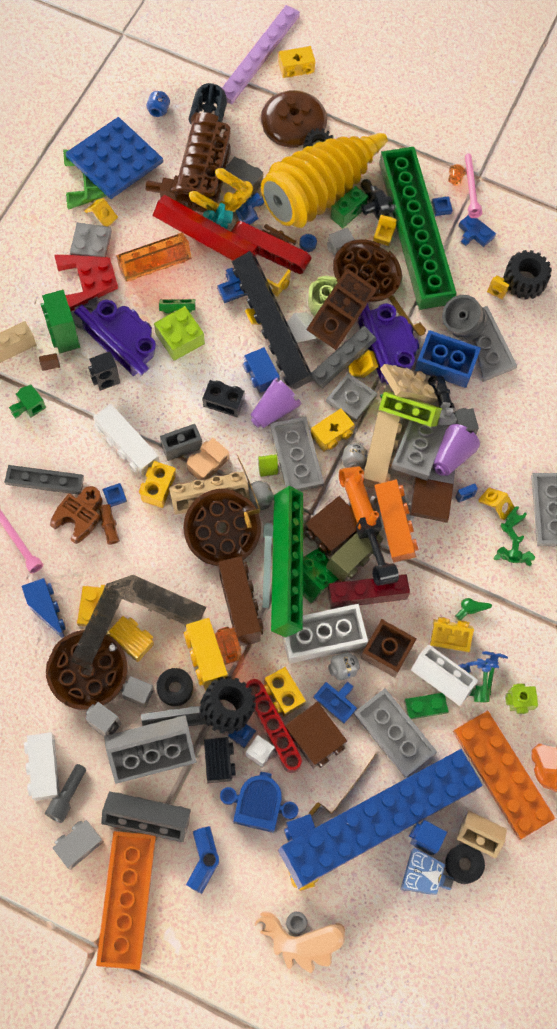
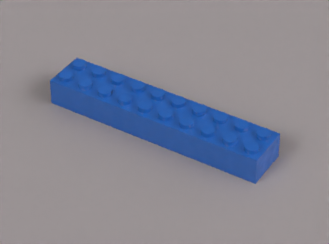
M459 749L284 844L278 851L299 890L462 799L483 785L463 750Z

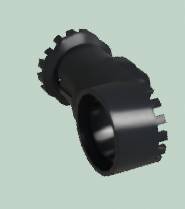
M431 376L428 383L433 387L434 393L438 398L439 408H441L443 402H449V408H455L450 398V389L447 388L444 377Z

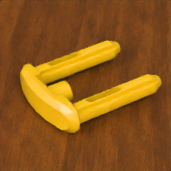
M219 168L215 171L216 177L235 188L236 192L233 194L231 192L225 193L224 201L222 200L219 203L214 202L197 191L189 193L190 200L206 210L216 212L219 204L223 203L225 204V210L234 212L251 196L253 186L251 182H244L227 170Z

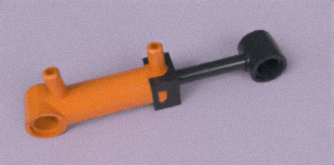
M360 466L341 468L339 470V481L341 486L345 487L356 518L357 525L355 528L359 539L369 538L378 564L372 570L373 580L377 586L397 583L399 580L398 568L394 563H385L377 540V536L383 526L379 513L373 511L364 486V471Z

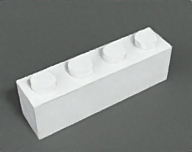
M111 403L93 416L94 428L98 433H103L106 436L105 439L111 447L115 446L118 449L117 453L123 460L127 459L130 462L129 466L135 473L139 472L143 476L146 474L148 467H152L154 461L159 462V455Z

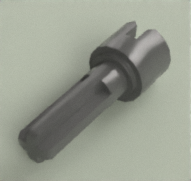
M80 764L75 765L59 796L52 798L45 812L46 816L59 823L64 822L71 809L69 802L86 772L84 766Z

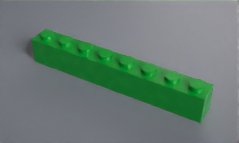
M291 486L284 488L274 495L271 632L285 638L303 630V492Z

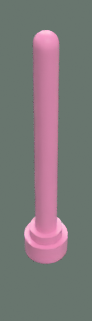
M468 153L465 155L471 203L468 207V215L471 218H478L482 215V206L477 202L472 156Z
M0 509V523L26 559V568L30 573L39 571L43 567V563L38 557L32 556Z

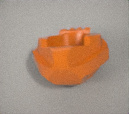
M539 743L531 750L532 761L536 763L534 773L538 782L544 788L557 792V747L553 748Z

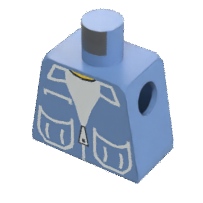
M413 848L400 889L436 895L439 887L451 890L454 878L443 874L444 863Z

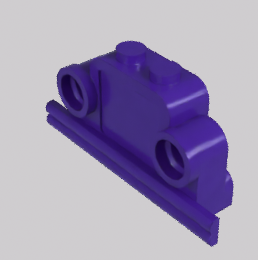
M106 299L100 301L97 308L91 313L83 305L74 311L82 320L83 330L107 352L111 351L113 358L133 377L137 373L142 376L149 370L146 363L154 357L156 343L152 338L151 325L147 321H143L134 309L131 310L127 306H120L117 309L113 301Z
M384 303L377 309L370 310L367 304L358 317V325L360 329L365 326L376 337L377 341L368 350L374 351L378 364L376 371L381 383L386 382L388 385L389 383L380 368L384 364L411 370L415 362L417 349H419V342L413 336L411 323L408 324L407 319L403 316L396 317V309L393 305Z

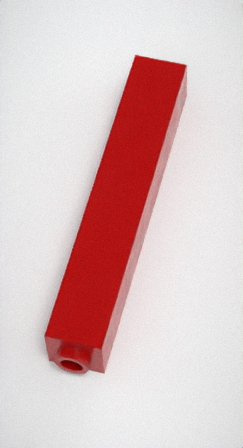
M163 195L158 200L152 215L153 217L232 261L249 251L257 256L255 253L257 246L166 195Z

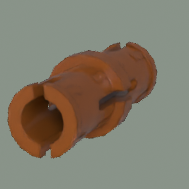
M102 505L98 509L102 519L101 527L104 529L107 544H116L120 540L116 530L117 523L112 515L111 505Z

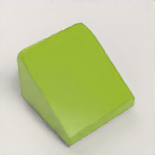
M276 454L258 457L260 477L278 474Z

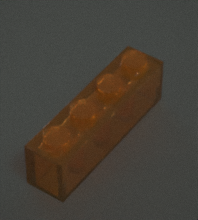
M183 233L116 255L120 273L126 282L192 259L189 241Z

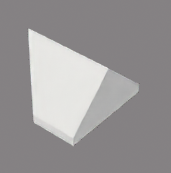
M307 312L293 313L287 321L297 343L317 338L306 330L313 320Z

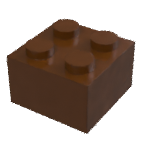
M381 619L362 652L361 659L396 678L417 638Z

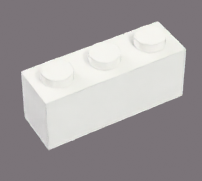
M430 645L421 652L411 671L459 706L467 699L478 682V679Z
M52 732L28 735L27 742H24L25 755L28 754L29 762L25 765L26 774L30 775V783L27 784L28 795L32 796L34 801L58 797L60 790L55 736Z

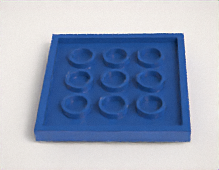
M119 116L65 152L66 157L110 199H113L163 163V157Z

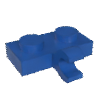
M259 193L248 198L243 205L235 210L239 221L250 225L259 219L254 207L265 204L263 197H260Z
M469 215L462 219L458 225L465 232L462 235L463 239L460 241L465 246L474 239L481 246L485 247L497 234L481 220L471 218Z
M233 268L226 269L227 274L225 276L228 282L217 285L224 304L247 295L241 290L239 285L241 281L234 275Z
M325 682L313 696V699L318 701L320 705L343 724L357 710V707L345 698L354 687L349 682L339 692Z

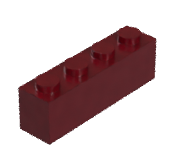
M407 574L399 575L397 583L377 586L373 578L330 583L328 587L330 609L355 604L360 606L407 600L410 595Z

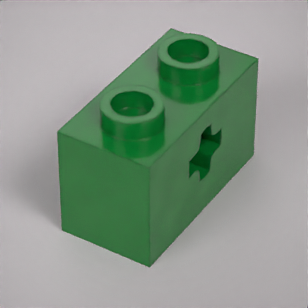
M355 186L332 205L330 218L343 229L362 213L361 205L368 202V195Z

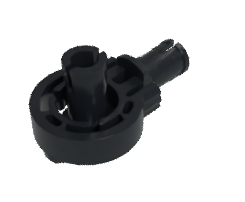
M369 179L363 180L360 185L365 194L368 195L369 202L361 205L363 214L366 216L367 214L374 213L377 220H379L380 215L389 216L394 210L392 198L384 194L377 186H373Z

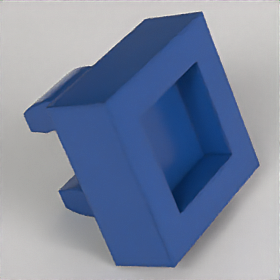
M246 724L240 731L228 734V738L242 748H245L256 733V730Z

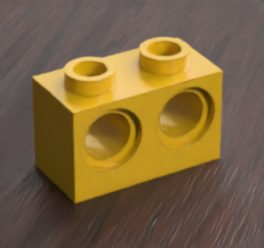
M154 461L152 467L149 466L147 469V479L145 483L141 484L139 494L143 502L163 508L170 493L169 487L173 485L176 478V468ZM160 473L165 475L162 478L156 477V475ZM151 490L158 491L155 495L149 494Z
M286 667L264 678V687L268 695L273 697L275 701L273 704L278 714L282 713L285 717L305 706L306 700ZM275 680H280L283 683V687L275 688L272 683ZM290 697L294 703L286 706L282 700Z

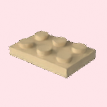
M384 364L380 368L396 396L432 404L438 399L423 372Z

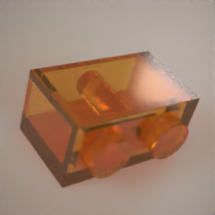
M223 627L217 630V633L214 634L224 665L241 660V647L234 627L230 629L229 627Z

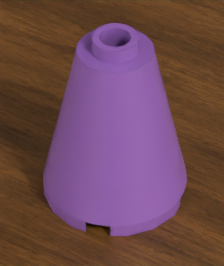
M276 377L251 413L252 419L250 421L257 428L260 426L265 428L270 423L298 408L302 403L299 399L296 401L293 398L295 396L293 391Z
M452 424L446 429L433 464L438 475L448 476L477 452L480 447V441L474 432L469 433L466 431L467 427L459 424Z

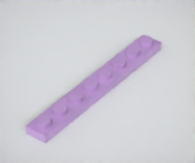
M285 5L223 85L222 89L225 91L228 103H234L299 18L300 11Z

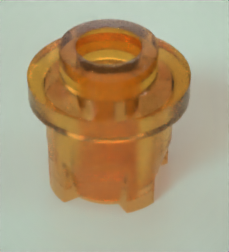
M460 164L450 166L448 182L455 186L461 183L463 176L466 174L465 168Z

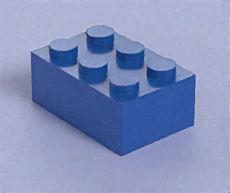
M429 330L418 357L415 371H421L429 376H443L446 382L467 388L481 348Z

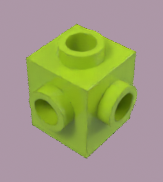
M522 683L514 684L505 695L506 705H509L510 711H516V714L529 713L528 710H535L538 707L536 686H525Z

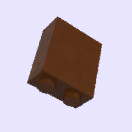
M338 496L305 523L304 533L309 540H314L317 543L320 552L331 557L357 533L355 528L357 521L352 508Z
M318 701L285 725L292 741L313 769L317 766L319 768L323 767L330 761L328 758L331 755L335 754L337 756L346 749V738Z

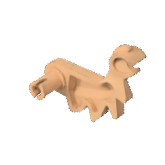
M265 911L260 913L261 917L254 925L256 926L261 921L265 923L266 927L260 933L273 938L274 953L278 955L283 952L287 968L290 969L293 966L295 959L303 969L310 973L314 971L313 961L321 966H330L332 963L331 953L340 949L345 942V928L340 923L327 925L301 936L293 937L286 933L279 919L274 914Z

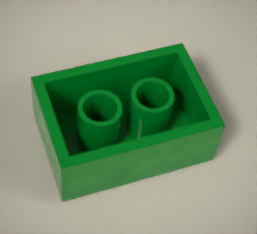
M64 289L42 295L44 303L40 304L53 347L58 348L59 354L79 349L80 344Z

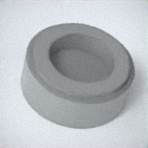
M292 912L286 919V927L292 934H301L307 928V918L301 912Z

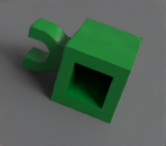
M32 384L19 389L15 394L18 403L9 407L15 419L24 411L32 418L46 409L44 400Z

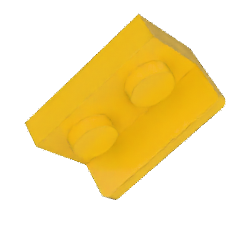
M101 585V587H82L77 619L78 626L101 628L102 622L106 621L107 610H104L105 603L109 602L110 593L105 585Z
M438 617V620L433 619L430 646L470 652L474 628L466 621L458 620V623H454L444 617Z

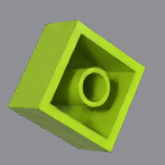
M186 307L154 323L155 334L173 361L205 344L204 332Z

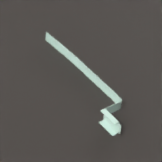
M265 523L263 529L265 550L262 608H269L273 525L272 523Z

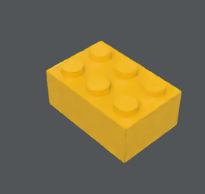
M209 618L186 624L187 631L183 632L187 648H192L189 652L193 667H198L195 671L199 686L203 685L205 691L212 681L218 680L219 677L225 679L228 676Z

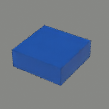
M449 196L432 198L431 203L435 216L452 214L453 210Z
M121 483L102 489L107 504L111 505V507L127 502Z
M474 483L459 489L455 496L457 502L460 503L475 497L478 490L476 484Z

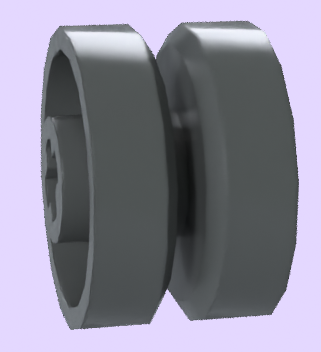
M470 295L453 297L443 309L442 319L444 325L455 337L461 340L477 338L487 326L488 317L485 309Z

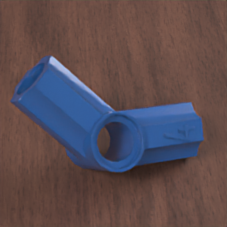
M210 826L192 831L200 860L186 886L200 894L204 892L215 869L219 865V856ZM207 855H213L216 858V862L212 866H206L204 858Z

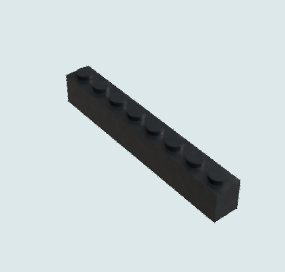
M249 251L233 260V273L236 278L240 279V288L248 296V299H246L247 303L256 313L254 314L255 320L258 324L261 323L263 328L261 332L264 338L269 340L270 345L268 347L271 353L277 357L276 364L279 370H283L285 374L283 379L286 385L296 390L314 380L256 256Z

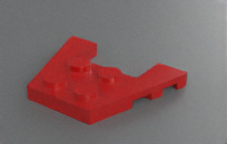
M54 255L58 271L77 268L83 292L66 295L71 312L81 304L83 306L88 304V301L95 297L100 298L118 289L110 257Z

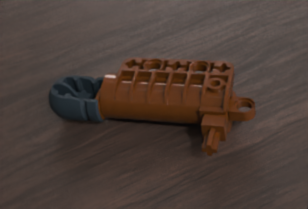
M214 83L203 84L194 95L188 118L191 129L179 175H175L174 179L163 177L162 183L146 181L145 188L146 191L160 193V198L166 195L193 211L203 213L206 209L191 201L189 193L197 191L218 203L223 181L215 176V171L219 168H226L231 153V145L229 143L230 126L222 123L227 105V97L224 89ZM224 129L223 137H220V132Z

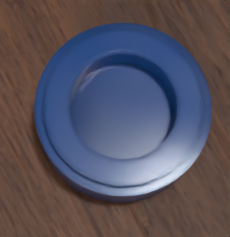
M304 234L300 238L299 246L306 252H312L316 249L317 239L312 234Z

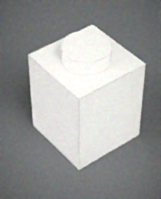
M257 735L247 749L246 757L263 768L274 752L275 747Z

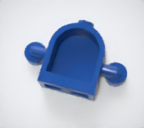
M260 772L258 776L249 778L243 784L239 795L231 787L222 789L220 793V799L223 804L232 805L237 803L233 824L274 833L278 813L288 820L294 819L298 814V806L294 802H286L284 805H280L282 798L280 787L272 779V774L267 772Z

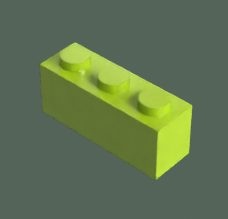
M384 392L379 410L434 427L437 426L442 408L418 400L398 397L393 392Z

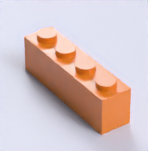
M397 479L374 485L393 562L415 558V551L419 549L416 539L411 537V532H414L412 521L407 520L406 515L410 513L407 503H403L402 497L405 496L403 485H399Z

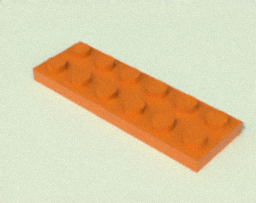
M488 710L453 730L454 735L519 840L556 819Z
M113 831L96 966L140 970L156 836Z

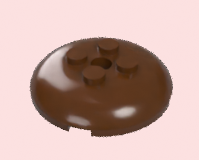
M289 90L272 96L265 103L261 111L260 120L263 131L270 140L284 147L298 148L299 145L304 144L306 135L312 129L314 131L316 128H319V131L322 128L326 129L327 113L322 103L313 95L303 91Z
M365 239L352 240L342 245L334 257L333 272L337 282L348 268L377 289L369 302H379L388 299L398 290L402 280V270L397 258L391 251L388 252L380 247L381 244Z
M215 489L200 495L190 505L184 518L183 531L189 549L198 559L213 566H218L219 561L242 556V560L246 559L259 542L261 520L259 513L250 515L252 528H247L244 512L256 510V507L247 497L230 489ZM224 523L227 526V532H218L217 525Z
M80 630L65 636L54 646L46 663V680L53 695L64 705L78 710H88L91 705H96L97 702L103 706L111 702L122 690L128 672L127 659L120 644L111 636L96 630ZM86 667L93 668L90 675L82 674Z

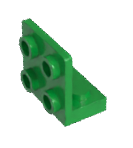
M318 548L303 557V596L311 604L317 600L324 589L329 587L330 583L340 580L326 568L329 559Z

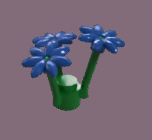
M483 651L482 654L490 656V659L483 660L478 658L477 661L458 665L469 674L471 672L470 666L478 665V669L482 668L483 684H477L476 688H473L469 695L474 696V702H490L494 670L499 668L498 658L508 659V656L504 654Z

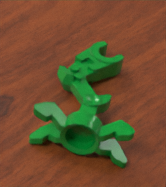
M516 506L507 516L505 524L501 523L500 525L503 532H506L512 540L511 550H507L504 546L499 548L493 559L500 560L502 558L511 563H526L527 566H531V561H534L536 557L530 551L523 554L518 550L524 536L518 537L513 530L514 526L525 519L527 513L525 512L521 516L518 515L516 512L519 506Z

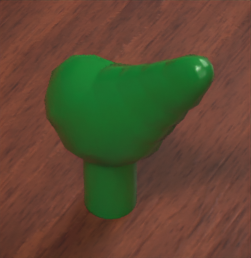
M465 598L461 601L462 609L455 615V618L462 620L467 614H475L490 609L492 604Z

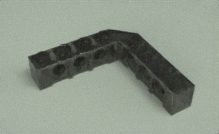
M130 575L107 583L73 653L71 662L90 670L122 599L132 604L135 602L148 608V611L152 612L153 610L166 616V619L170 620L171 618L185 624L184 627H186V624L201 620L206 607L136 575Z

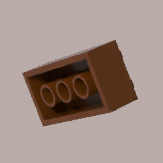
M242 556L219 561V577L237 647L260 642L264 627L262 619L257 618L259 616L257 600L252 599L254 598L252 581H248L249 569L247 562H243Z

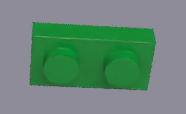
M160 299L159 311L167 314L186 307L190 313L196 310V299Z
M443 693L404 700L407 715L411 720L447 714L449 712Z

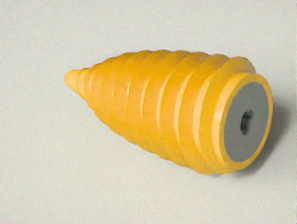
M377 133L371 136H362L361 138L341 136L337 139H327L325 142H318L313 146L305 147L302 151H297L291 156L283 158L281 162H275L271 165L268 174L261 182V194L267 209L282 225L303 228L307 221L311 222L316 218V215H322L326 208H331L335 201L344 197V194L348 193L353 188V185L360 182L361 175L367 172V163H372L375 154H378L379 150L386 145L388 141L386 134Z

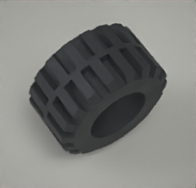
M523 250L522 253L517 252L515 256L513 255L510 258L503 276L504 282L509 284L507 290H511L510 294L513 296L516 294L518 295L517 298L520 299L521 297H524V299L531 297L533 299L536 298V295L540 296L544 292L552 272L551 264L549 261L546 262L547 258L545 256L542 257L540 256L541 253H534L533 250H530V252ZM520 272H529L535 278H527L523 276Z
M227 676L225 679L219 677L218 680L212 681L200 702L201 706L199 707L200 712H203L201 714L202 719H206L205 724L207 726L211 725L214 731L220 730L222 734L226 731L228 734L240 731L241 728L245 727L256 707V702H254L256 699L255 695L251 694L252 689L250 687L247 688V684L244 681L242 683L239 682V679L236 677L235 679H231V676ZM219 700L230 702L236 710L225 708Z

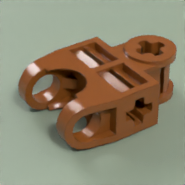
M88 486L82 490L77 498L68 493L54 512L50 526L53 529H57L60 525L74 523L75 532L71 537V541L75 544L83 541L101 521L100 515L96 512L103 502L100 491L94 486Z

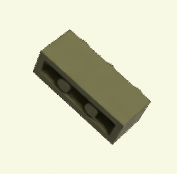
M356 533L330 558L326 568L342 582L348 577L352 579L359 571L358 568L360 566L364 567L370 561L369 557L372 554L374 555L369 538L359 539ZM378 534L377 540L379 545H381L384 538Z

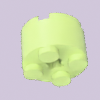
M321 276L311 283L308 294V307L312 315L315 316L337 284L335 277Z

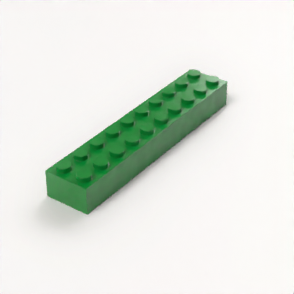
M415 146L381 151L379 166L387 196H390L393 201L394 210L392 214L394 219H397L396 228L418 309L423 310L445 306L457 293Z

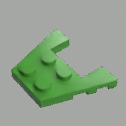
M63 149L64 165L75 166L66 157L65 152H67L68 150ZM83 173L84 191L66 192L67 208L73 209L103 198L106 195Z

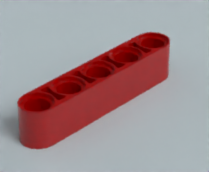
M237 221L231 230L234 234L256 245L255 253L297 274H303L312 260L308 252L242 221Z
M258 679L249 680L246 683L247 688L257 686L260 689L257 694H254L256 698L254 700L256 702L254 712L271 745L275 747L274 751L285 771L288 773L297 772L301 767L302 759L262 682ZM263 703L267 704L269 710L261 712L258 706ZM275 721L279 727L276 730H270L267 726L268 723ZM284 739L288 742V747L284 749L279 748L277 742ZM295 758L298 762L297 766H288L287 759Z

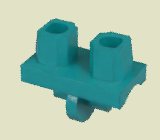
M220 203L216 212L206 210L202 216L227 229L228 223L231 224L233 220V211L225 210V204Z

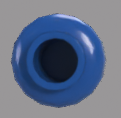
M163 91L151 92L146 104L147 110L154 117L166 115L170 105V98Z

